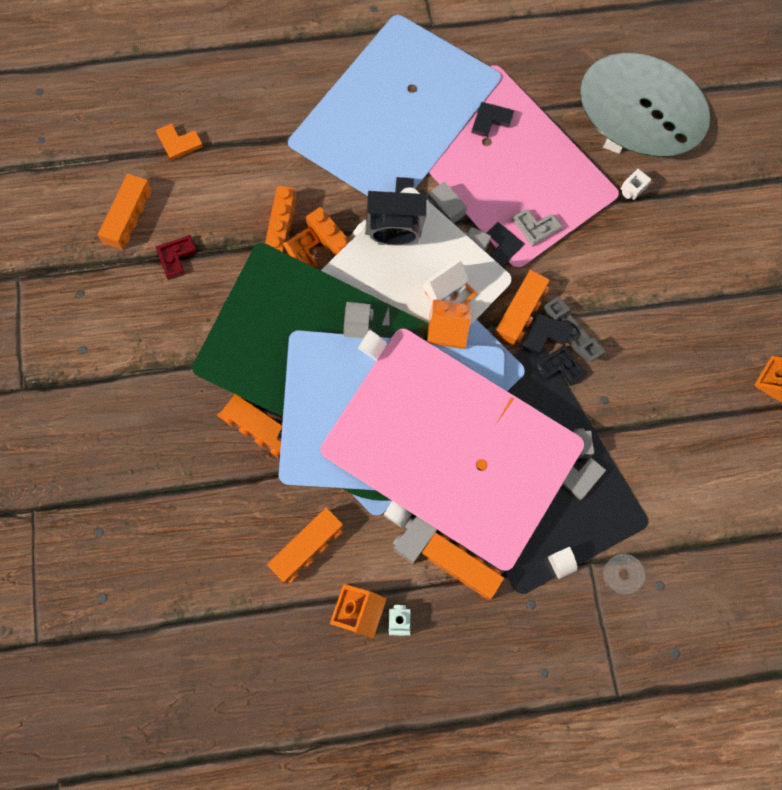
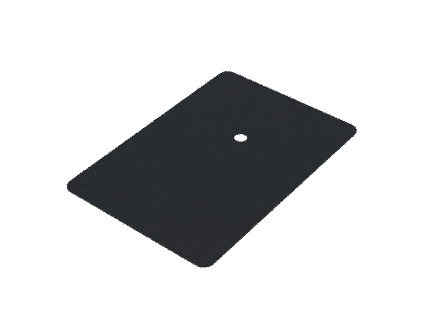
M544 347L540 355L528 349H523L513 354L523 365L524 375L507 392L572 432L575 429L591 431L594 454L590 458L606 471L581 500L561 485L514 566L510 570L505 571L513 588L520 594H526L557 577L548 559L552 554L570 547L576 564L579 565L640 532L648 524L647 516L560 372L544 380L534 367L536 362L549 355ZM590 458L577 459L573 467L579 472Z

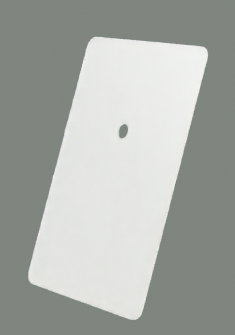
M410 187L401 191V193H419ZM428 200L426 219L418 243L399 246L378 245L377 242L370 238V235H365L364 228L321 270L429 323V313L433 301L425 294L423 285L428 278L458 258L462 261L469 279L467 283L478 293L467 304L471 305L470 325L511 283L510 274ZM464 289L459 293L457 299L453 301L448 300V302L462 304L471 293ZM456 292L452 293L450 297L454 298L456 296Z

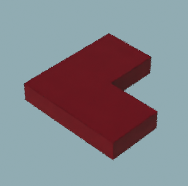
M191 235L156 246L167 280L185 275L180 259L197 253Z

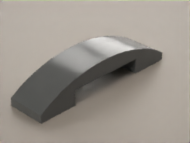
M559 296L544 305L549 318L573 327L567 343L582 358L591 363L605 353V350L594 337L590 339L569 314L570 309Z

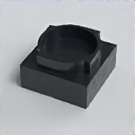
M368 191L365 235H370V238L377 242L378 245L399 246L418 243L426 219L427 194Z

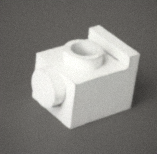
M637 169L623 183L621 187L622 194L626 198L635 200L648 187L652 179Z

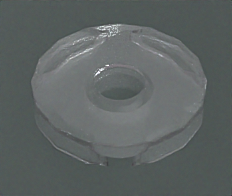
M618 554L610 558L605 564L603 571L606 584L613 592L621 595L633 594L638 591L645 579L644 568L640 561L628 554ZM621 569L628 571L629 577L627 580L620 578L619 571Z

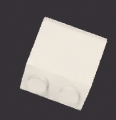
M460 258L428 278L423 285L424 290L432 301L433 299L448 301L451 299L450 295L456 292L459 294L466 289L465 284L469 279Z

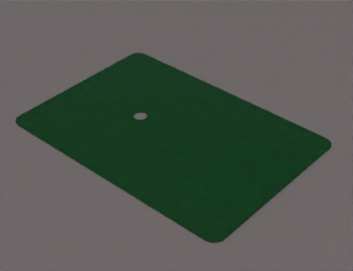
M258 243L253 247L192 365V370L196 376L283 417L289 337L294 331L343 334L347 302L370 304V309H373V319L369 321L368 328H371L372 332L383 338H392L397 330L407 329L427 341L428 323L268 244ZM389 307V325H382Z

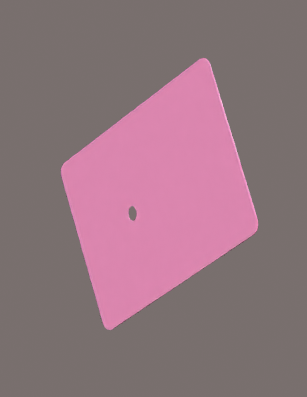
M493 65L490 67L500 73L501 79L484 102L515 110L510 127L492 124L488 136L492 140V144L484 146L482 140L487 137L471 133L479 110L478 108L430 169L429 173L439 184L445 181L467 206L466 215L482 232L487 233L499 222L525 243L508 261L514 267H522L613 202L618 197L619 192L499 66ZM525 209L530 211L537 222L553 214L562 225V230L532 247L514 224L512 217ZM492 238L490 239V242L497 248L499 244Z
M399 329L395 332L323 442L321 453L326 459L500 570L506 571L514 566L582 452L584 442L580 436L409 330ZM511 397L514 398V400H513V402L511 403V405L508 407V409L506 410V412L503 414V416H502L501 419L499 420V418H500V416H501L503 410L505 409V407H506L508 401L510 400V398H511ZM479 459H484L487 462L486 470L480 471L476 468V462Z

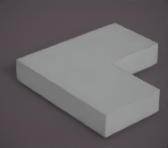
M525 209L512 217V221L532 247L562 230V225L553 214L537 222L530 211Z
M590 458L579 472L572 467L562 485L581 500L606 470Z

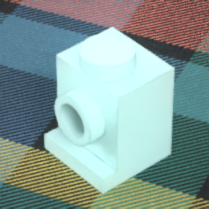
M394 605V609H389V635L410 636V610L406 609V605ZM397 616L403 617L404 621L402 624L396 622Z

